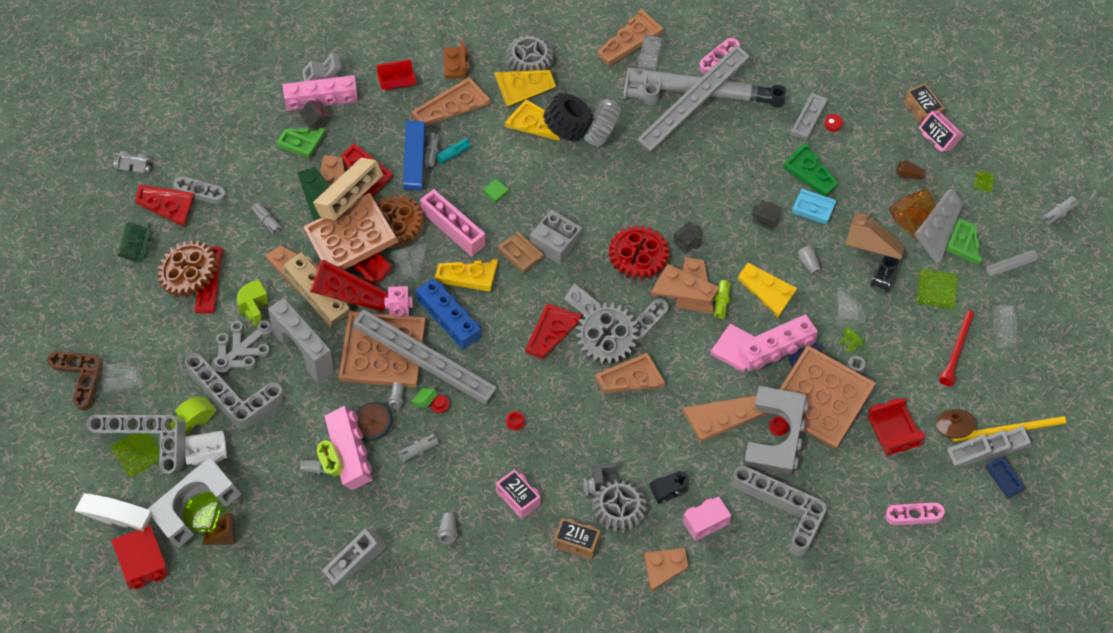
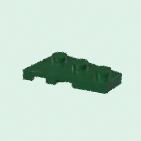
M312 167L297 172L313 221H316L321 217L313 202L330 185L317 168Z

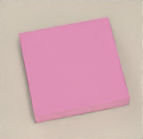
M729 324L710 354L745 372L747 368L737 355L738 346L754 336Z

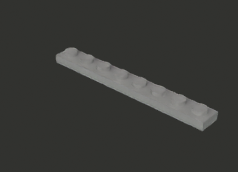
M735 45L637 139V142L651 153L748 61L750 56L738 45Z
M364 309L353 322L352 327L485 405L496 390V386Z

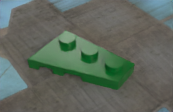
M805 142L783 163V168L822 196L827 197L837 187L838 182L828 169L822 166L818 156L812 153L809 149L810 146Z

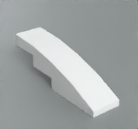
M85 493L75 509L77 513L109 525L114 523L125 528L129 526L140 531H144L152 516L151 510L116 499Z

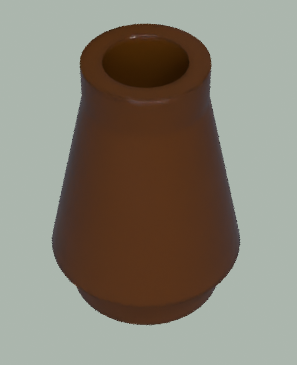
M900 160L896 174L900 175L901 178L920 180L923 179L925 169L907 160Z

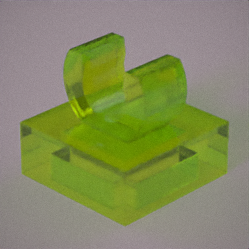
M848 327L842 332L846 337L840 340V344L844 345L847 341H850V346L847 348L850 352L855 349V344L861 347L865 343L861 337Z

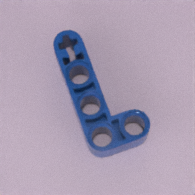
M406 121L404 190H422L425 121Z

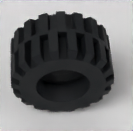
M568 93L556 95L543 114L544 122L547 124L548 129L559 138L567 141H578L593 122V114L587 104L580 98L575 97V95Z

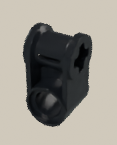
M887 255L884 256L872 278L870 286H877L888 293L896 275L899 264L898 259Z
M678 471L653 480L649 486L657 503L661 504L664 500L667 502L675 497L684 495L688 491L689 477L685 472Z

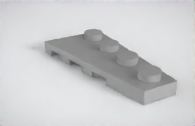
M953 189L945 193L914 234L936 263L941 262L963 205L962 200Z

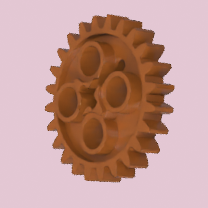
M395 194L392 199L387 195V200L380 198L381 202H376L398 241L395 244L400 248L402 242L408 245V239L414 241L413 235L419 236L418 230H423L424 214L421 206L417 205L416 200L412 201L411 197L405 200L404 195L398 198L397 194Z
M191 240L189 244L184 241L183 246L176 244L177 249L170 248L171 253L164 254L167 258L160 260L163 265L158 266L160 270L157 273L159 276L158 281L170 295L173 294L175 297L180 295L184 298L187 293L191 297L193 291L198 294V289L204 290V284H210L208 279L215 277L212 272L217 271L215 267L218 264L215 260L217 257L206 243L202 244L199 240L196 243Z

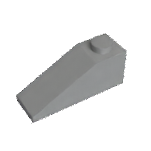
M365 528L323 569V572L333 585H337L373 561L388 545L377 531Z

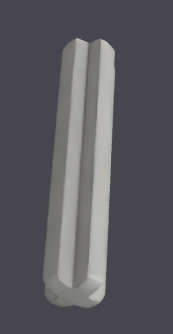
M1035 250L988 265L986 273L988 276H994L1037 261L1038 254Z

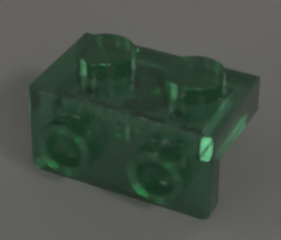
M127 221L118 256L139 263L143 257L146 258L149 252L147 243L150 242L153 231H151L152 224L148 223L146 227Z

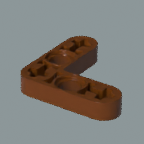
M63 351L52 352L48 356L47 362L54 370L80 373L73 396V404L82 411L90 409L102 373L103 362L96 355ZM74 359L80 360L77 366L71 367V362ZM95 361L97 364L91 368L88 364H94ZM91 378L92 384L84 387L85 380ZM84 398H85V399H86V402L84 401V402H82V404H80V403H79L80 400L82 401V400H84Z

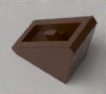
M228 513L204 526L203 545L235 544L236 525L232 513Z

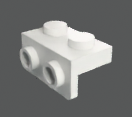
M223 431L185 437L186 464L199 465L208 457H211L214 462L227 458Z

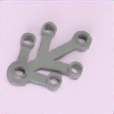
M265 320L261 321L257 325V330L241 342L243 325L239 321L233 322L231 324L233 332L232 351L227 355L228 335L221 333L217 336L219 350L218 357L212 361L214 371L224 374L231 368L253 369L255 367V359L252 356L267 357L270 351L266 344H261L258 348L248 347L260 337H268L272 334L271 323ZM238 356H247L243 360H234Z

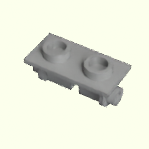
M120 151V154L113 153L117 157V160L113 162V167L117 170L130 171V167L133 165V172L146 174V172L150 173L151 171L149 163H154L149 156L144 154L132 156L131 153Z
M575 283L564 298L582 314L587 313L589 315V308L595 311L596 304L600 308L603 307V305Z

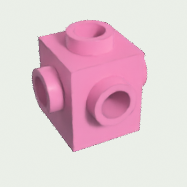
M408 286L388 287L385 309H389L390 315L409 316V308H412V296L408 297Z

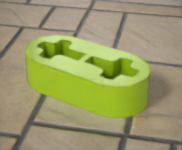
M328 440L320 442L317 446V455L324 471L331 476L340 475L344 469V464L337 447Z

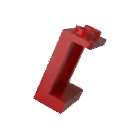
M895 398L882 405L875 404L869 409L867 418L886 456L923 445L925 435L922 430H917L906 408V398Z
M151 525L145 527L144 531L137 530L111 540L129 590L140 589L146 583L161 581L165 576L169 575Z

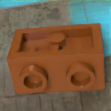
M461 41V47H443L445 79L466 78V72H469V61H465V58H469L468 47H465L464 41Z

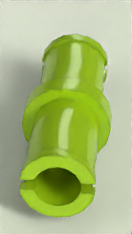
M727 280L719 281L718 294L715 296V318L717 314L720 319L726 318L727 304L730 303L729 292L731 282Z

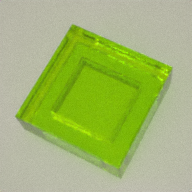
M977 170L973 188L991 192L995 175Z

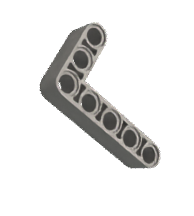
M194 353L186 357L185 364L188 374L238 429L249 428L283 403L282 387L278 383L266 385L243 402L202 356Z
M92 415L87 420V428L94 433L160 434L159 466L161 471L166 474H179L184 469L186 424L182 417L173 415ZM99 420L101 421V427H100V428H98V421H99ZM117 420L120 422L118 429L116 427ZM137 420L138 427L135 429L134 423ZM154 420H156L157 426L155 429L153 428ZM173 420L175 421L174 429H172L171 423ZM172 440L175 442L173 449L170 446ZM173 460V462H174V467H173V469L171 470V468H170V462Z
M745 466L738 467L733 477V486L737 490L801 518L793 535L790 551L798 557L806 555L824 519L826 504L820 499ZM761 485L764 489H760L757 486ZM775 494H781L783 497H778ZM793 502H799L802 505H796ZM812 510H817V511H819L820 513H819V514H816V513L812 512ZM805 526L811 527L812 530H807V529H805L804 527H805ZM796 543H802L804 546L800 547Z

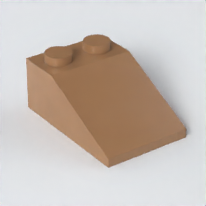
M864 213L854 214L846 245L901 259L905 245L873 218H869V215Z

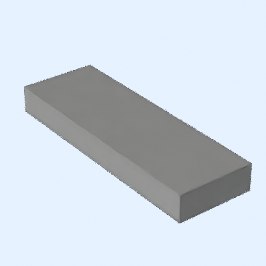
M811 93L791 130V135L807 141L828 103V99Z

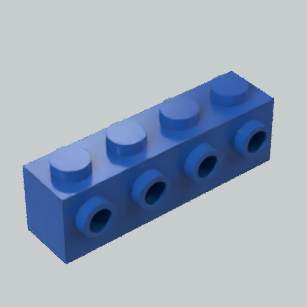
M433 278L416 289L417 301L462 350L481 338L482 328L480 324L470 318L468 311L459 306L457 299L447 293L445 286L441 282L438 283Z

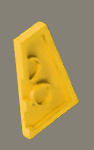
M550 70L494 72L506 106L556 87Z

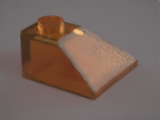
M923 189L900 198L888 209L894 221L915 240H918L914 234L936 205L929 190Z

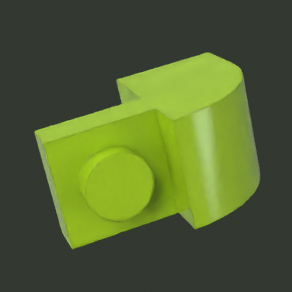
M259 279L244 285L237 294L239 315L245 313L247 320L252 321L254 327H256L261 322V313L258 308L268 304L267 293Z
M206 397L190 398L175 410L176 416H180L185 420V437L189 435L196 425L207 424L217 411ZM173 420L172 423H171L172 429H174V427H175V421H174V420Z

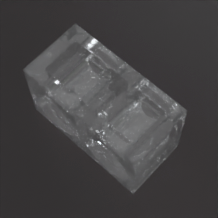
M644 35L638 69L656 71L661 52L662 37Z

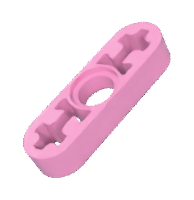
M729 38L700 61V71L706 74L721 60L717 59L715 55L721 54L725 56L733 48L730 47L728 49V46L738 45L740 47L739 41Z
M939 503L892 505L887 509L885 518L891 525L937 523L943 519L945 510ZM932 509H935L936 512H939L938 516H935L934 513H931ZM916 510L920 513V517L913 518L909 512ZM892 512H896V515H899L897 519L894 518Z

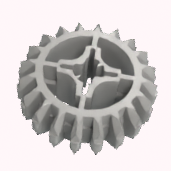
M527 34L523 38L520 35L519 40L514 38L513 43H509L506 50L507 65L512 71L550 70L553 63L551 44H548L547 40H542L541 36L536 38L535 35L529 37Z
M605 99L602 101L593 114V122L585 132L584 140L593 146H601L612 132L620 115L621 106L613 100Z
M615 480L613 485L610 482L606 483V487L601 485L600 490L596 491L595 498L592 501L594 505L592 511L595 513V519L599 520L600 526L606 524V529L609 530L613 527L614 532H617V528H621L622 533L625 532V527L631 531L633 525L639 526L640 521L644 520V514L647 511L645 507L647 501L644 499L643 492L639 493V486L633 488V483L631 482L629 485H626L625 480L622 481V484H618V481ZM615 495V497L612 500H608V502H605L606 499ZM631 509H635L633 513L624 517V514L626 512H630Z

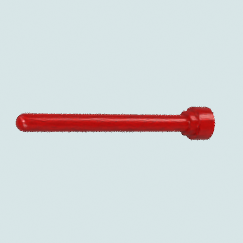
M968 310L965 315L947 369L941 372L939 377V383L948 387H952L956 379L954 370L974 316L972 310Z

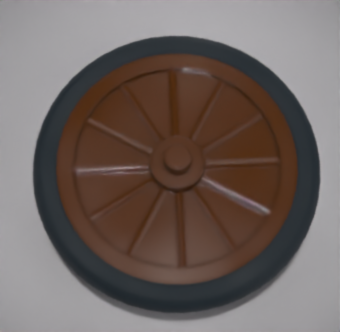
M380 402L366 403L355 412L358 416L357 424L363 434V440L373 441L380 439L389 431L392 425L391 411Z

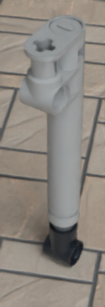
M628 67L623 99L627 97L638 98V100L644 101L648 105H654L659 100L660 90L686 93L702 77ZM726 81L710 97L750 102V99H755L756 102L768 103L775 108H779L784 105L787 92L782 85H775L772 88L763 86L753 88L752 84Z

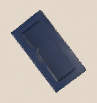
M1003 456L986 464L985 468L1007 499L1025 490V486Z

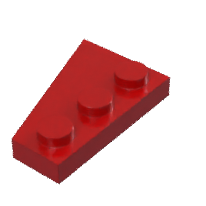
M355 143L341 155L348 169L360 158L375 160ZM377 162L383 176L364 195L370 193L374 197L394 177L393 173Z
M140 184L135 196V203L185 227L195 197L194 193Z
M546 304L528 342L525 353L544 359L579 323L582 315Z

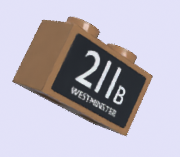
M925 83L908 90L906 93L905 106L912 110L918 122L923 123L931 111L944 113V106Z
M562 518L554 537L553 547L592 560L600 540V530L591 525L579 524L573 519L566 520Z

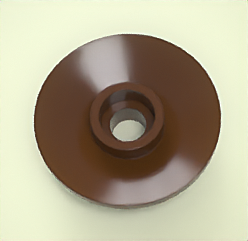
M962 409L944 411L936 420L938 432L948 438H964L970 435L976 427L974 416Z

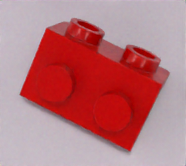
M411 59L376 65L381 90H392L401 86L410 87L416 84Z
M379 252L352 265L355 270L361 271L364 274L363 278L367 282L378 284L384 280L394 267Z

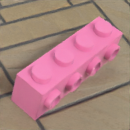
M354 75L283 84L286 111L358 102Z
M433 189L420 199L423 214L471 257L486 246L485 233L436 190Z
M805 314L740 343L737 355L749 372L755 369L759 370L764 365L770 362H777L781 357L788 354L792 355L807 345L812 346L816 342L818 331Z
M343 406L325 415L331 443L337 447L344 464V469L340 474L342 484L354 490L373 481L371 475L372 467L367 461L366 455L368 453L362 442L363 434L358 428V416L355 411Z

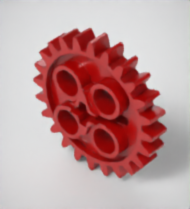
M635 225V229H632L630 226H628L627 231L621 229V233H615V238H612L611 244H609L608 257H610V264H614L613 269L619 268V274L625 272V278L632 275L633 280H635L636 276L643 280V276H646L648 279H650L651 274L657 276V270L662 272L663 266L666 267L669 260V247H667L668 242L664 241V235L658 237L659 231L653 233L652 227L645 230V225L641 229L637 225ZM636 254H638V255H637V258H636V262H635L634 264H632V263L634 262V260H635Z

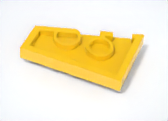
M525 100L505 122V127L558 141L561 140L545 124L543 118L545 110L528 100Z
M493 259L487 263H481V260L474 261V264H463L462 262L438 264L435 279L438 283L441 282L442 284L490 292L498 259Z
M750 263L746 264L738 276V280L755 294L766 307L773 311L777 318L780 317L797 292L796 287Z

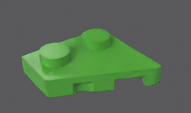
M308 128L299 130L285 129L276 142L277 147L310 159L326 132L324 128H319V131H308Z
M959 218L946 251L979 265L982 257H979L978 252L980 246L977 239V228L975 225Z

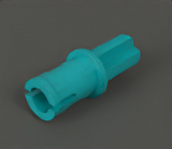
M465 138L455 145L450 144L448 148L437 153L436 158L441 164H444L451 158H457L458 154L468 149L471 144Z

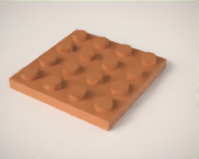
M370 193L357 199L336 220L321 217L304 226L320 259H324L343 270L398 242Z
M349 311L338 377L339 382L392 386L393 383H402L405 387L417 388L419 366L352 327L353 322L361 312ZM371 313L423 344L425 317Z
M807 345L779 390L806 394L805 401H808L807 413H802V420H805L803 431L830 447L837 449L876 383Z

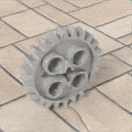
M604 302L603 308L596 304L595 311L589 308V315L583 313L585 320L579 319V323L582 326L576 327L577 331L581 332L576 334V338L582 339L577 342L578 346L584 345L581 352L588 351L586 357L594 356L593 362L600 359L602 365L605 360H608V364L611 365L613 359L618 364L619 357L626 360L625 353L631 355L630 347L636 348V344L632 341H638V337L634 334L639 333V330L633 328L637 325V322H631L633 315L627 316L628 309L622 312L621 305L617 309L614 308V303L607 307L606 302ZM603 317H610L612 321L609 324H603L601 319ZM616 321H619V323L614 328H612L614 323ZM612 328V330H611V336L607 335V336L603 339V337H604V331H605V332H609V330ZM618 329H624L626 331V334L624 336H618L616 335V331ZM591 331L599 333V336L595 339L590 338L588 335ZM602 340L601 344L596 347V344ZM606 343H611L614 348L611 351H606L603 346Z

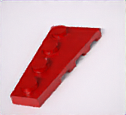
M324 259L318 265L310 289L311 293L381 312L385 309V298H388V292Z

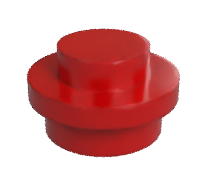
M437 395L430 404L431 410L435 413H444L450 406L449 399L444 395Z
M513 411L507 415L506 426L509 429L517 431L524 427L525 417L523 414Z
M778 416L770 421L769 430L772 434L782 436L788 432L789 425L784 418Z

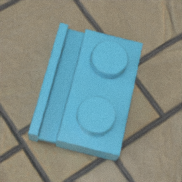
M801 188L792 213L827 225L836 200Z

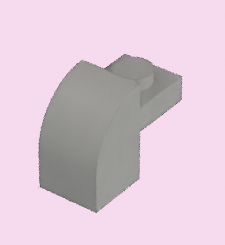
M331 53L324 63L310 61L302 71L304 81L338 77L337 72L341 69L339 56L336 53Z

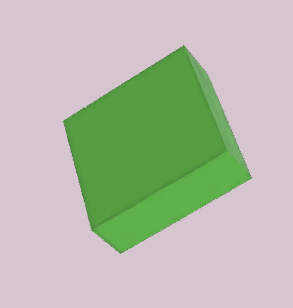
M495 179L483 189V193L496 204L509 193V189Z
M422 388L411 403L415 407L427 408L438 393L434 389Z

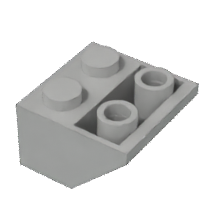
M550 210L530 234V243L542 252L544 256L561 265L573 250L582 227Z

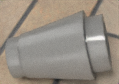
M806 246L798 251V259L811 275L821 271L815 249H812L811 246Z
M453 513L443 514L437 533L439 541L443 544H452L457 538L456 521Z

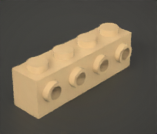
M360 158L313 202L320 217L336 220L383 176L377 161Z
M301 252L283 265V274L331 328L349 315L350 306L348 302L310 292L317 270L313 266L312 260L308 256L305 257Z

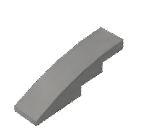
M1021 426L1006 433L1002 430L987 437L984 434L950 447L947 450L954 466L958 467L1003 456L1032 445L1024 426Z

